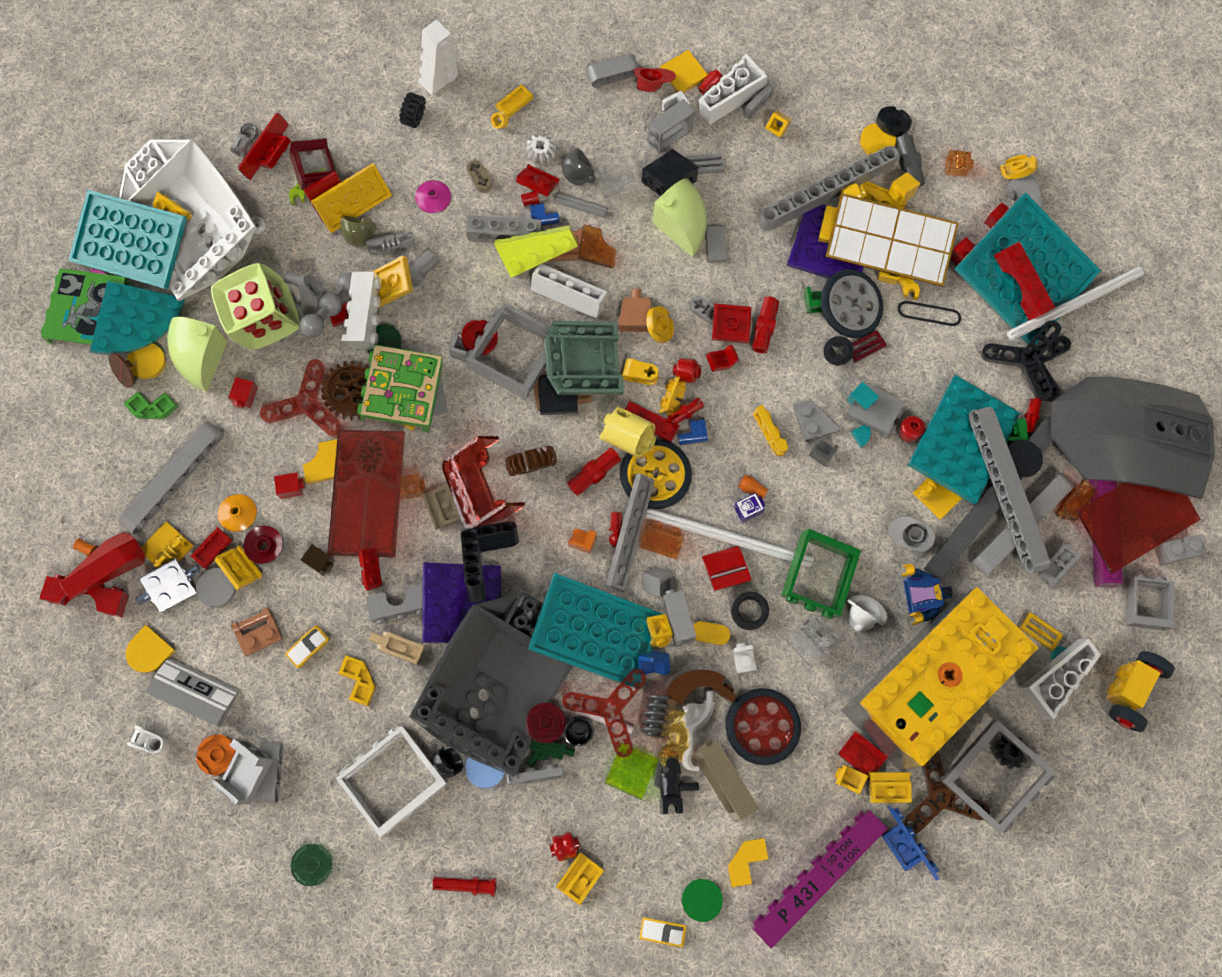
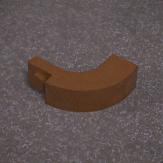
M704 669L690 670L678 675L663 691L664 694L680 705L683 704L694 689L699 687H708L714 690L728 702L733 703L737 697L733 693L734 689L726 683L722 685L726 678L725 676L715 671Z

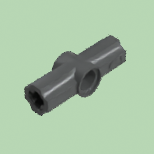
M909 133L903 134L896 139L900 154V168L905 173L908 172L920 183L919 187L924 186L925 180L921 169V155L916 151L912 135H909Z

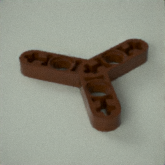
M937 751L932 759V764H937L938 768L928 770L927 766H931L930 760L922 766L929 795L902 821L906 827L909 825L908 821L913 822L917 819L914 816L915 813L919 819L924 821L923 823L918 821L914 825L916 828L913 830L915 835L928 825L943 809L975 820H983L973 810H969L970 807L965 804L963 810H958L955 807V801L959 797L950 791L940 780L938 783H933L930 780V774L933 771L940 775V779L945 774L940 755ZM943 793L945 795L943 796L944 802H937L935 806L938 807V809L936 810L934 805L928 801L931 800V802H934L938 798L936 794ZM971 798L990 815V808L986 803ZM924 805L931 809V815L927 818L921 814V808Z

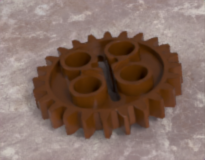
M344 361V367L336 364V371L330 368L331 375L325 374L327 380H322V385L324 386L321 388V393H324L321 395L322 400H326L324 402L325 407L330 406L329 412L335 411L336 417L342 414L343 420L347 416H350L351 421H353L354 416L361 420L360 415L357 414L359 404L354 403L356 399L363 400V397H361L362 386L360 384L367 382L365 372L369 365L367 364L363 368L361 362L356 366L354 361H351L350 365H347ZM345 377L350 378L348 382L341 381ZM339 394L345 395V397L342 399L336 398V396Z

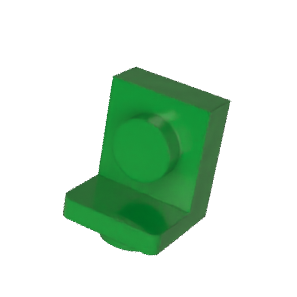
M1018 419L1015 425H1012V437L1007 438V446L1018 440H1028L1026 419Z

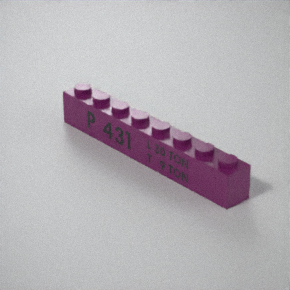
M861 810L853 818L855 822L851 826L846 825L839 832L841 836L836 841L833 839L826 845L825 849L827 851L822 856L818 854L810 862L812 866L808 870L803 869L796 876L797 882L793 886L791 884L787 885L782 891L783 896L779 900L775 898L767 906L769 910L764 915L759 914L753 920L754 926L751 929L769 948L772 949L888 829L870 810L865 812Z

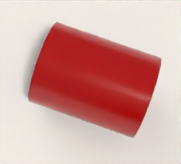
M535 191L521 194L524 207L540 203L538 193Z

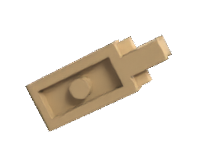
M372 632L369 638L371 642L378 644L377 649L381 652L415 665L419 664L426 648L421 644L390 632H383L382 636Z

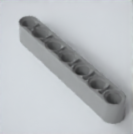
M208 421L203 423L124 511L118 522L133 535L140 533L223 439L224 433Z
M1059 473L1029 503L1036 524L1075 487L1062 473ZM1008 525L971 562L985 576L1016 547Z

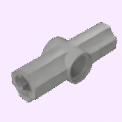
M429 250L424 252L414 263H408L412 287L419 286L425 280L426 274L439 263V259Z

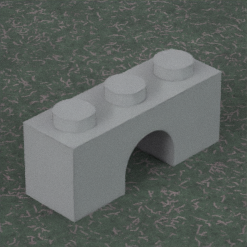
M422 584L405 588L406 599L398 606L390 604L386 593L366 597L370 620L373 623L376 622V625L388 623V620L393 618L396 620L408 618L407 615L410 614L421 616Z

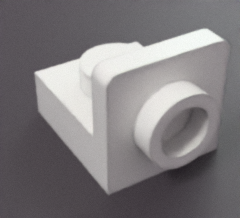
M740 643L732 650L737 674L757 670L753 645L748 646V643Z

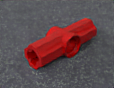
M764 297L761 312L757 318L754 330L756 332L751 349L757 353L763 354L768 351L779 307V300L775 297Z
M610 447L596 460L589 461L579 474L567 482V486L578 497L592 484L595 485L607 475L608 471L621 462V458Z

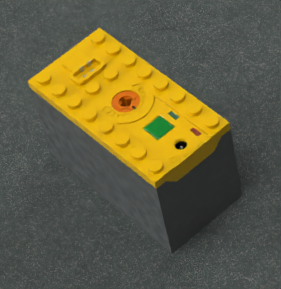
M975 587L948 603L841 711L888 757L887 759L898 770L921 767L1039 647L978 587Z

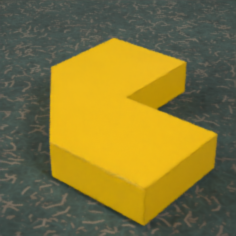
M345 655L338 674L356 680L349 700L369 707L376 686L366 663Z
M765 838L744 841L727 866L731 887L752 884L748 863L768 859Z

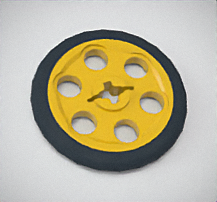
M656 440L652 449L641 456L647 460V464L642 467L637 465V457L629 453L626 454L620 467V479L622 487L629 497L634 484L632 479L636 476V473L655 480L653 487L657 489L658 494L655 497L650 496L647 508L662 509L670 507L679 502L689 490L692 481L691 465L685 453L676 445L664 440ZM656 452H663L665 458L658 461L655 459L654 454ZM671 464H677L679 471L672 473L668 467ZM655 469L659 470L658 472L661 474L657 478H653L654 475L651 474ZM673 482L676 488L673 491H668L665 488V484Z

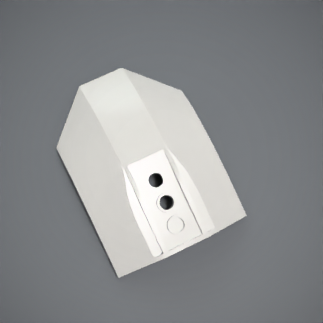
M149 140L125 164L119 198L152 207L156 193L159 192L167 195L172 201H176L185 210L190 211L192 218L190 221H186L169 283L174 296L178 301H181L215 284L243 258L257 227L231 186L194 141ZM205 224V232L200 234V227Z

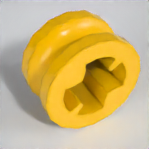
M493 113L491 124L494 128L503 129L508 126L509 118L506 113Z

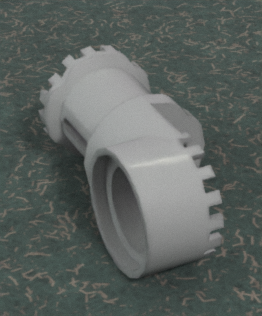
M248 122V124L246 123L241 126L239 133L236 135L237 140L234 146L230 148L233 154L236 156L238 154V156L245 158L248 146L259 135L255 125ZM248 129L254 130L251 136H246L245 132Z

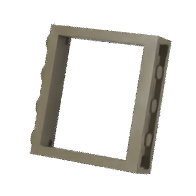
M710 740L696 750L697 754L694 758L732 821L742 820L758 810L759 807L718 741L713 743Z

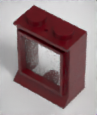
M327 138L291 142L289 155L300 190L307 188L330 173L336 172L328 149Z

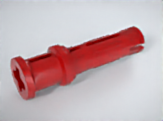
M434 876L432 884L434 887L432 889L471 892L474 896L489 894L491 897H495L497 878H492L491 880L480 879L478 876L473 877V879Z

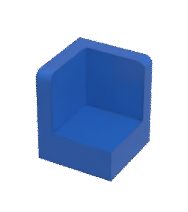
M653 651L638 656L640 675L644 676L653 672L664 675L670 673L669 653Z

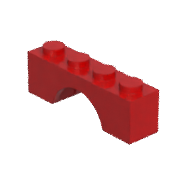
M1020 241L994 255L1002 272L1009 273L1018 282L1022 291V302L1020 305L1028 320L1039 317L1055 308Z
M57 574L54 577L46 576L39 599L66 606L70 599L60 585L65 576ZM102 584L84 593L94 599L96 611L123 618L129 595L123 592V588L112 586L111 589H107Z

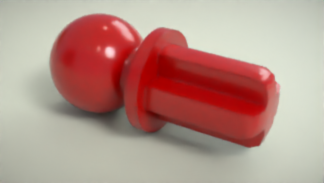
M622 512L611 513V528H609V531H613V533L609 536V543L613 547L617 546L620 535Z

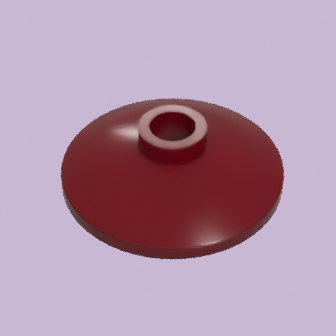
M270 526L255 527L246 535L243 543L246 556L257 564H267L274 561L280 555L283 548V539L280 533ZM264 543H268L267 549H262Z

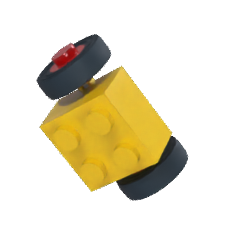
M1141 651L1136 661L1119 666L1115 673L1117 676L1115 682H1112L1106 691L1108 693L1106 699L1114 703L1109 711L1110 718L1126 729L1143 732L1148 721L1144 716L1136 712V709L1144 707L1158 677L1168 679L1172 676L1175 670L1174 665L1160 655Z

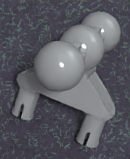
M290 271L284 274V283L298 286L300 291L301 304L295 303L298 315L302 317L299 329L304 336L316 338L321 335L324 329L323 321L327 316H335L341 312V300L345 296H350L349 289L352 273L345 272L338 277L337 289L334 293H326L316 279L309 274L299 275Z

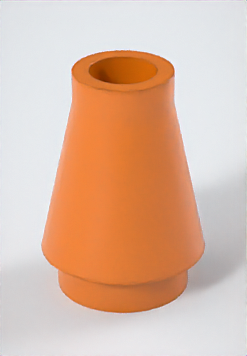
M745 474L738 485V488L742 489L741 492L748 494L756 493L762 499L768 491V488L764 487L752 475L748 476Z

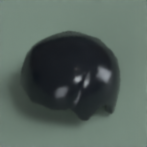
M581 715L571 717L565 723L563 729L564 738L573 747L585 746L593 738L594 727L592 722L587 717Z
M442 747L433 755L434 768L441 776L452 778L462 772L464 767L462 759L453 748L444 749Z

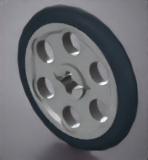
M846 269L836 272L826 281L821 294V308L827 323L834 331L849 338H861L872 333L879 325L883 314V299L878 286L869 276L856 270ZM842 282L848 285V291L842 289ZM859 285L864 287V294L859 293ZM833 296L839 299L838 306L833 303ZM866 302H869L871 304V311H868L865 308ZM841 313L846 315V323L840 320ZM857 316L863 319L862 326L857 323Z

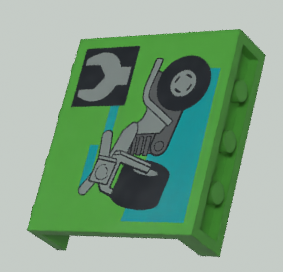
M60 268L55 277L54 291L50 295L51 302L49 309L46 310L45 324L41 328V338L48 344H52L53 340L91 345L107 281L131 286V283L126 277Z

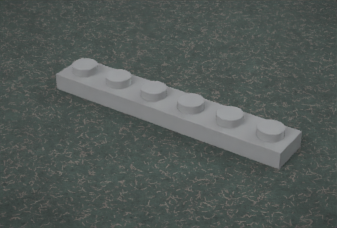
M636 473L606 586L625 591L655 481L643 474Z

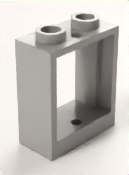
M682 99L649 123L648 143L652 149H656L659 153L693 130L695 111L685 99Z
M1142 574L1135 575V577L1127 580L1126 626L1162 631L1174 628V581H1167L1165 577L1151 579L1147 578V575ZM1138 586L1161 589V618L1137 616Z
M677 589L666 591V595H663L661 603L673 633L674 646L677 647L694 642L696 633L683 591H677Z

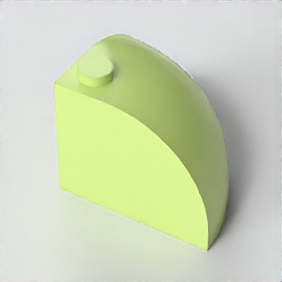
M682 179L670 187L654 203L652 223L693 257L704 240L707 227V212L698 189L689 179Z
M173 317L169 325L167 338L171 360L177 371L188 383L199 390L207 392L227 341L215 325L186 317Z

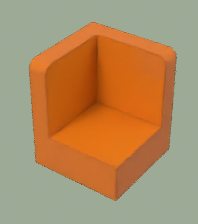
M576 528L571 539L568 541V546L590 554L597 537V532L592 530L585 532Z

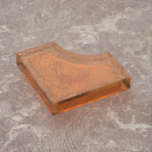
M584 224L578 260L613 269L615 266L616 249L611 248L604 241L600 228Z

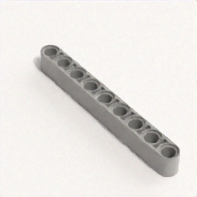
M893 146L884 147L764 208L759 221L760 228L765 231L773 230L841 195V190L853 183L861 185L892 169L899 155L898 150Z
M991 407L973 410L969 414V420L1022 565L1029 574L1046 570L1050 567V559L995 411Z

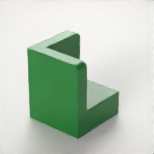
M806 287L804 298L807 314L822 313V291L811 292V288Z

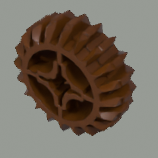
M552 446L538 447L513 454L505 459L506 470L510 476H517L548 468L557 463V455Z

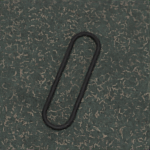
M903 301L898 305L899 314L905 318L947 326H956L961 321L960 313L954 309L912 301ZM903 304H913L951 311L958 315V321L956 323H946L903 314L900 308Z

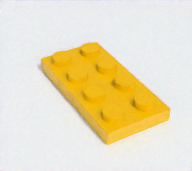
M372 163L311 200L328 231L333 233L341 228L342 216L357 218L391 197L392 194L376 165Z

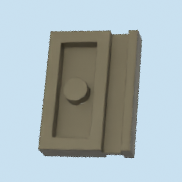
M448 484L422 494L435 530L462 521Z

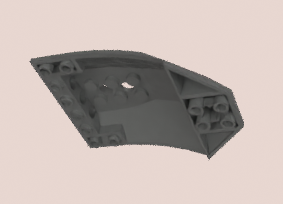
M1086 377L1051 402V437L1084 480L1136 484L1198 499L1203 498L1215 451L1213 420L1199 395L1165 385L1133 379ZM1157 422L1164 428L1163 432L1157 429Z
M526 592L473 605L437 662L409 718L437 740L472 760L515 777L532 741L526 729L528 712L535 705L542 702L552 703L573 667L527 650L543 603ZM482 689L488 692L489 696L486 701H482L479 698V691ZM471 708L478 710V717L476 719L470 715Z

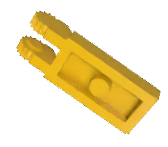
M762 404L755 409L753 416L773 452L779 457L783 456L789 449V446L785 439L780 438L778 427L774 426L770 412Z

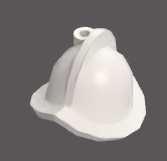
M855 595L847 600L851 604L849 611L850 625L858 632L867 631L876 623L882 626L885 624L887 613L878 601L864 595Z

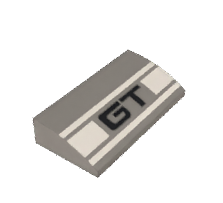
M169 657L158 670L145 693L210 724L221 727L240 690Z

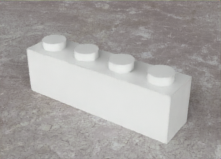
M540 264L532 274L531 291L596 319L605 306L607 291L544 264Z

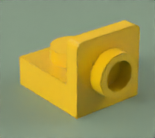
M666 614L647 617L646 623L652 638L651 647L662 648L670 644L673 633Z

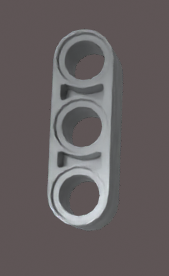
M627 54L591 64L587 68V73L592 87L597 88L636 77L634 69L639 68L635 55Z
M261 742L259 749L272 758L273 761L254 800L255 802L277 803L284 745L281 742Z

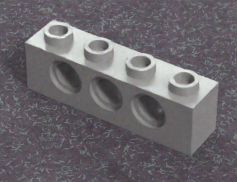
M468 215L467 238L468 241L495 243V240L542 232L541 220L474 215Z

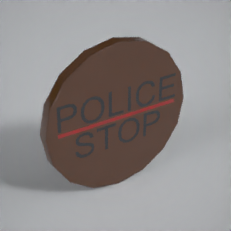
M117 353L110 354L108 358L109 365L115 377L123 386L127 388L133 387L135 379L133 370L130 368L133 367V364L129 360L125 361Z

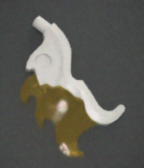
M706 691L705 701L702 704H685L683 706L684 712L676 710L669 714L667 718H674V722L662 734V736L669 735L667 744L662 747L659 753V760L663 767H666V760L675 758L682 763L686 770L699 771L698 766L692 765L691 756L697 742L696 731L708 722L713 713L715 702H713L714 691Z

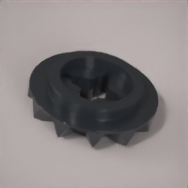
M843 336L829 339L824 346L825 359L835 366L845 365L854 354L853 344ZM843 346L842 351L845 356L840 354L835 356L836 352L833 347L839 349Z

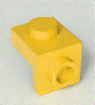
M843 765L842 768H838L834 778L837 779L835 784L861 795L869 776L848 765Z

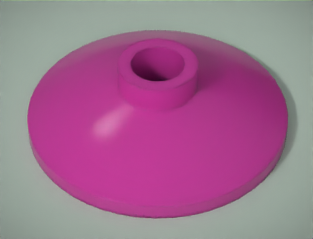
M430 180L418 187L415 193V201L417 206L424 212L438 213L448 207L451 201V192L443 182ZM431 192H435V195H433V196H431V195H429V194H430Z

